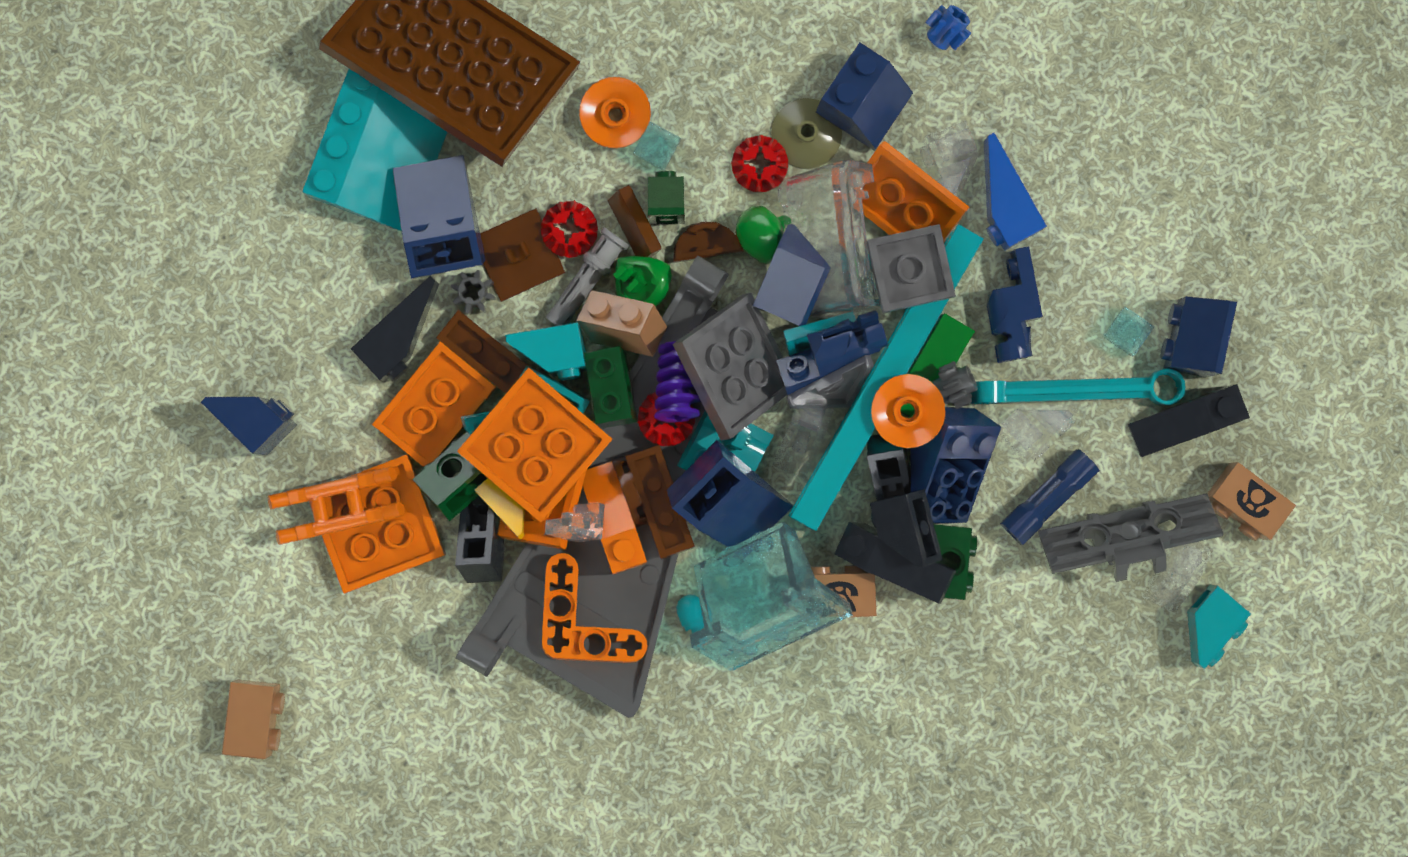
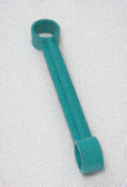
M1173 369L1158 370L1149 377L976 381L978 390L971 393L972 403L970 404L1149 398L1157 405H1170L1178 402L1183 397L1186 386L1182 375ZM1160 375H1168L1176 383L1177 392L1170 400L1164 401L1154 392V382Z

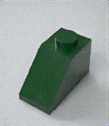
M675 171L655 172V177H648V219L650 225L685 224L684 176L677 177Z

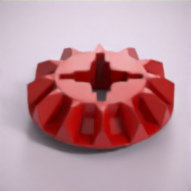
M763 135L746 138L736 147L731 161L732 171L737 182L752 192L761 193L773 190L782 183L788 171V157L785 149L776 139ZM759 149H762L764 160L776 163V165L764 167L761 179H758V173H756L754 166L744 164V162L756 160Z
M575 200L558 202L547 210L541 222L543 241L548 249L558 256L566 258L581 256L592 248L597 239V220L587 206ZM570 214H573L574 225L580 228V230H585V232L572 233L567 244L565 243L564 231L559 230L554 225H566L568 219H570Z
M656 392L648 395L639 407L638 423L643 435L650 442L660 446H674L688 438L694 428L695 418L685 422H675L676 429L666 422L654 427L658 421L654 418V414L658 411L655 408V400L658 396Z

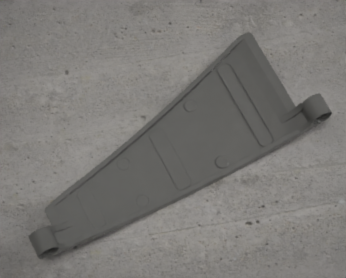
M700 256L695 258L675 297L662 317L667 328L658 347L666 342L678 341L718 312L711 305L729 276L727 272ZM658 347L653 357L640 354L630 371L637 419L639 407L648 395L656 392V386L659 384L656 377L657 372L660 370L657 361L661 356L658 352ZM696 390L691 391V394L698 395ZM702 402L693 404V408L700 411V416L695 418L694 428L688 438L674 446H660L673 483L686 471L678 467L677 464L705 412ZM658 420L657 424L654 427L658 426L659 424L662 425L665 422ZM638 422L604 429L598 426L612 438V441L588 469L623 456L626 458L625 456L657 445L650 442L643 435ZM666 422L675 429L677 428L675 422ZM582 486L566 550L527 543L481 619L466 638L455 659L488 677L505 648L509 646L622 715L631 718L636 714L641 704L678 554L661 560L647 521V524L636 527L647 564L613 575ZM566 553L575 558L578 563L576 626L622 628L640 631L645 636L648 645L647 651L641 660L635 663L552 659L545 654L542 649L545 573L547 562L552 556ZM559 561L558 567H552L551 569L552 572L558 574V586L550 584V591L563 589L572 592V585L565 587V576L573 572L572 568L566 567V561ZM562 596L553 598L549 605L550 611L559 617L565 616L571 609L569 600ZM548 621V627L555 626L554 639H548L547 643L554 646V652L560 653L563 646L569 645L568 640L562 638V628L564 626L570 629V621L566 623ZM592 634L584 640V648L588 653L597 655L604 650L605 641L600 635ZM609 635L611 639L609 656H616L615 648L626 649L627 656H634L635 650H641V644L635 643L632 636H628L625 643H615L617 635Z

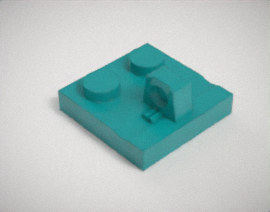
M705 410L677 466L687 470L718 440L755 472L774 435L750 423L731 439L721 441Z

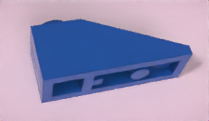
M992 133L984 140L987 221L990 224L986 230L993 244L996 247L1001 245L1004 251L1042 231L1047 225L996 134Z

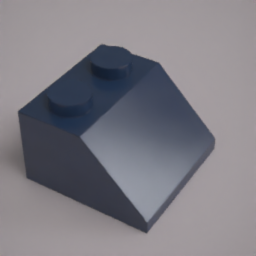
M859 42L821 98L816 113L875 151L913 92L890 61Z
M1185 296L1178 299L1177 304L1173 303L1168 316V324L1173 325L1170 339L1165 338L1160 358L1165 360L1163 369H1173L1177 372L1203 378L1222 374L1237 302Z
M205 397L201 401L252 454L268 455L297 426L291 419L294 412L280 399L276 401L272 397L270 399L262 397Z

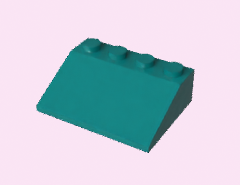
M348 69L302 192L309 198L402 232L393 168L437 160L448 132L351 69Z

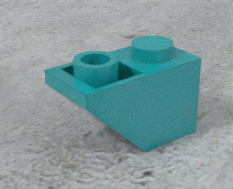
M1210 584L1187 611L1191 662L1203 669L1208 665L1210 667L1214 666L1223 657L1225 650L1222 648L1231 638L1236 639L1245 631L1248 626L1246 620L1251 615L1249 611L1218 585Z

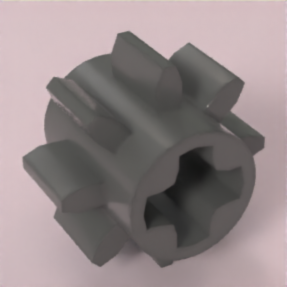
M480 270L475 272L474 277H468L464 272H461L463 281L459 285L451 284V288L458 291L459 297L455 298L453 303L460 305L465 302V313L468 315L471 314L473 307H479L485 313L486 307L484 303L487 299L491 301L496 300L494 295L488 293V288L494 282L491 279L485 282L480 281L482 277ZM470 284H473L476 288L482 287L478 291L480 298L475 301L471 297L465 298V295L469 293L467 287Z
M955 361L940 367V372L938 373L940 378L933 380V384L942 394L944 403H954L956 409L972 403L971 393L977 391L978 387L967 365L962 368L957 367Z

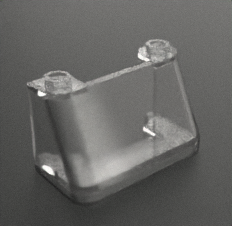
M850 159L831 163L784 178L782 185L778 188V199L783 206L785 230L788 224H794L831 267L809 319L836 316L851 311L855 313L881 309L877 288L873 282V270H870L862 200L869 199L868 191L863 190L864 185L874 182L872 164Z

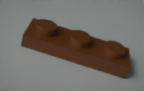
M459 310L436 337L505 394L520 378L525 367L528 366Z
M660 445L625 456L642 500V506L661 560L695 548L686 520L672 509L666 490L673 482Z

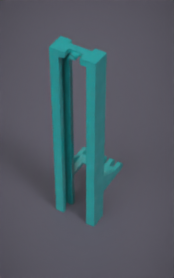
M959 224L944 242L954 290L984 239ZM868 254V256L865 259V264L868 268L872 269L870 257ZM949 299L904 309V314L887 342L888 346L882 350L854 402L789 512L788 517L811 530L817 531L875 430L871 416V406L877 390L887 380L898 375L907 374Z

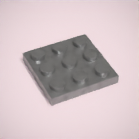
M752 293L739 296L673 344L721 441L734 437L787 395L776 360L783 358L760 309L753 306L755 299Z

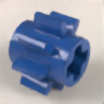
M941 5L925 21L931 27L927 31L929 40L942 50H947L950 46L956 50L971 35V32L966 29L970 24L969 17L963 10L954 5H950L947 9Z

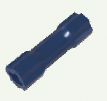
M1076 449L1047 481L1000 523L1001 526L1020 545H1024L1058 508L1076 491L1082 489L1100 471L1099 468L1084 452Z

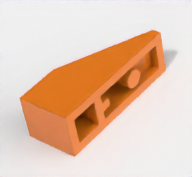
M613 462L587 469L583 489L612 574L615 575L647 564Z

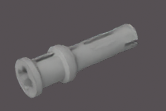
M604 227L601 230L602 236L591 252H585L583 255L584 264L569 283L554 307L545 316L557 326L567 325L570 322V319L580 308L602 275L610 274L612 271L610 266L622 249L627 250L629 247L626 242Z

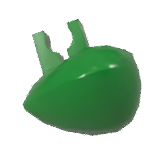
M753 206L740 214L736 222L735 233L741 246L751 257L759 262L770 265L785 227L788 224H794V221L787 214L776 217L765 206Z
M641 256L619 258L616 264V271L613 274L617 296L652 303L655 307L665 298L673 278L669 264L656 258Z

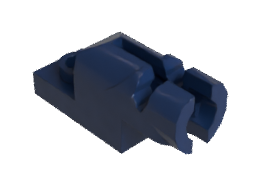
M1029 246L1014 249L1010 253L1011 259L1006 260L1009 279L1015 280L1016 285L992 290L988 295L986 307L991 334L994 336L1000 334L1007 337L1006 341L994 346L997 363L1033 356L1031 350V326L1027 327L1026 322L1038 320L1043 315Z
M876 310L858 315L854 322H851L848 318L835 326L807 334L810 349L778 359L776 363L787 395L854 360L879 352L883 347L888 346L882 323H879L878 313Z

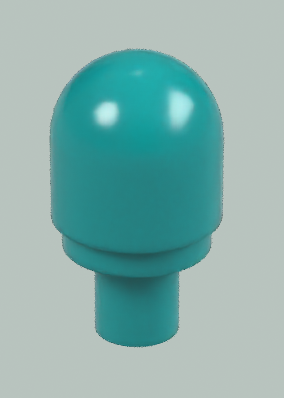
M689 594L683 596L676 606L681 626L684 627L685 631L691 630L696 645L709 641L704 626L709 623L707 619L709 616L703 601L696 595Z

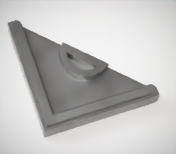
M865 355L789 394L787 397L789 407L794 409L850 408L874 366L871 356Z

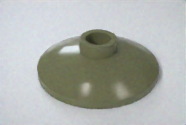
M810 98L794 100L785 105L777 113L773 121L771 138L776 139L785 149L788 164L801 169L820 167L830 161L840 147L842 129L816 113L820 103L819 100ZM803 126H811L814 130L813 136L809 138L804 137L801 134V128Z

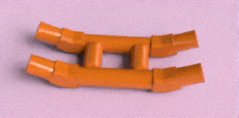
M387 467L268 495L270 509L310 501L315 520L312 523L277 530L276 539L278 544L300 541L403 516L405 508L401 502L364 510L359 490L396 480V470L393 467ZM345 493L350 514L329 519L324 497Z

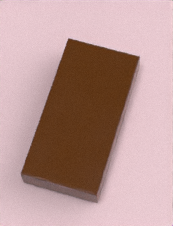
M628 185L619 189L608 200V203L635 256L652 258L662 249L632 188Z

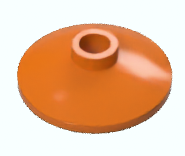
M608 77L594 83L585 92L581 100L579 116L581 125L591 140L603 147L618 149L632 145L644 135L649 126L651 109L645 92L636 83L622 77ZM619 109L622 112V118L618 121H612L609 118L610 111Z
M913 374L898 375L887 380L877 390L871 406L872 421L877 432L887 442L902 448L919 447L931 441L942 428L945 419L944 399L939 389L928 379ZM907 403L914 407V414L909 418L903 417L900 412L901 407Z

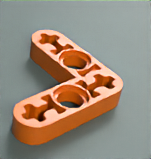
M566 553L552 556L547 562L545 573L542 649L545 654L556 660L635 663L641 660L647 651L648 645L645 636L640 631L622 628L576 626L578 563L575 558ZM559 561H566V567L572 568L573 572L565 576V587L572 585V592L563 589L550 591V584L558 586V574L552 572L551 569L552 567H558ZM562 596L569 600L571 609L568 614L559 617L550 611L549 605L553 598ZM549 620L555 623H566L568 621L571 623L570 629L564 626L562 628V638L568 640L569 645L563 646L560 653L554 652V646L547 643L548 639H554L555 626H547ZM592 634L600 635L605 641L604 650L597 655L588 653L584 648V640ZM609 635H617L615 643H625L628 636H632L635 643L641 644V650H635L634 656H627L626 649L615 648L616 656H609L608 653L611 647Z

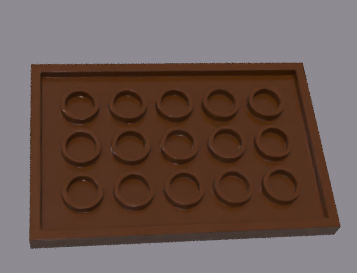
M355 0L321 39L319 45L321 51L501 167L504 166L578 70L580 64L578 59L486 0Z

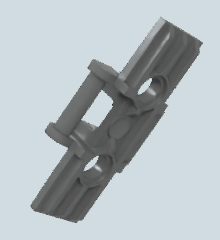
M1207 493L1156 504L1155 501H1145L1139 507L1103 515L1091 513L1086 515L1087 520L1038 530V535L1052 574L1108 562L1109 565L1114 567V579L1116 582L1127 580V571L1130 564L1152 560L1154 573L1164 572L1167 568L1165 549L1223 536L1222 528ZM1171 520L1176 525L1174 529L1169 531L1158 528L1159 524ZM1085 539H1092L1094 546L1088 545Z

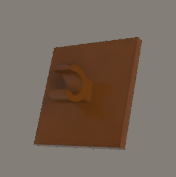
M537 208L480 233L486 259L483 264L490 279L494 282L493 286L501 302L566 273L558 255L550 251L543 241L541 234L542 219Z

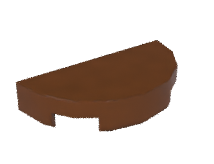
M703 221L690 226L679 237L674 247L673 263L695 260L697 256L704 259L743 253L744 250L737 235L729 228L718 222Z
M623 456L612 460L635 528L647 524V518L642 506L643 503L626 458Z

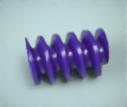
M676 341L666 342L658 347V352L661 355L657 361L660 370L656 376L659 384L656 386L658 398L655 400V408L658 411L654 414V418L664 422H685L700 416L699 410L690 407V405L700 403L701 400L698 395L691 394V391H695V388L673 346Z

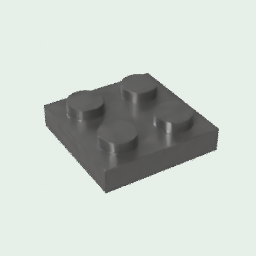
M940 224L866 241L882 313L956 297Z

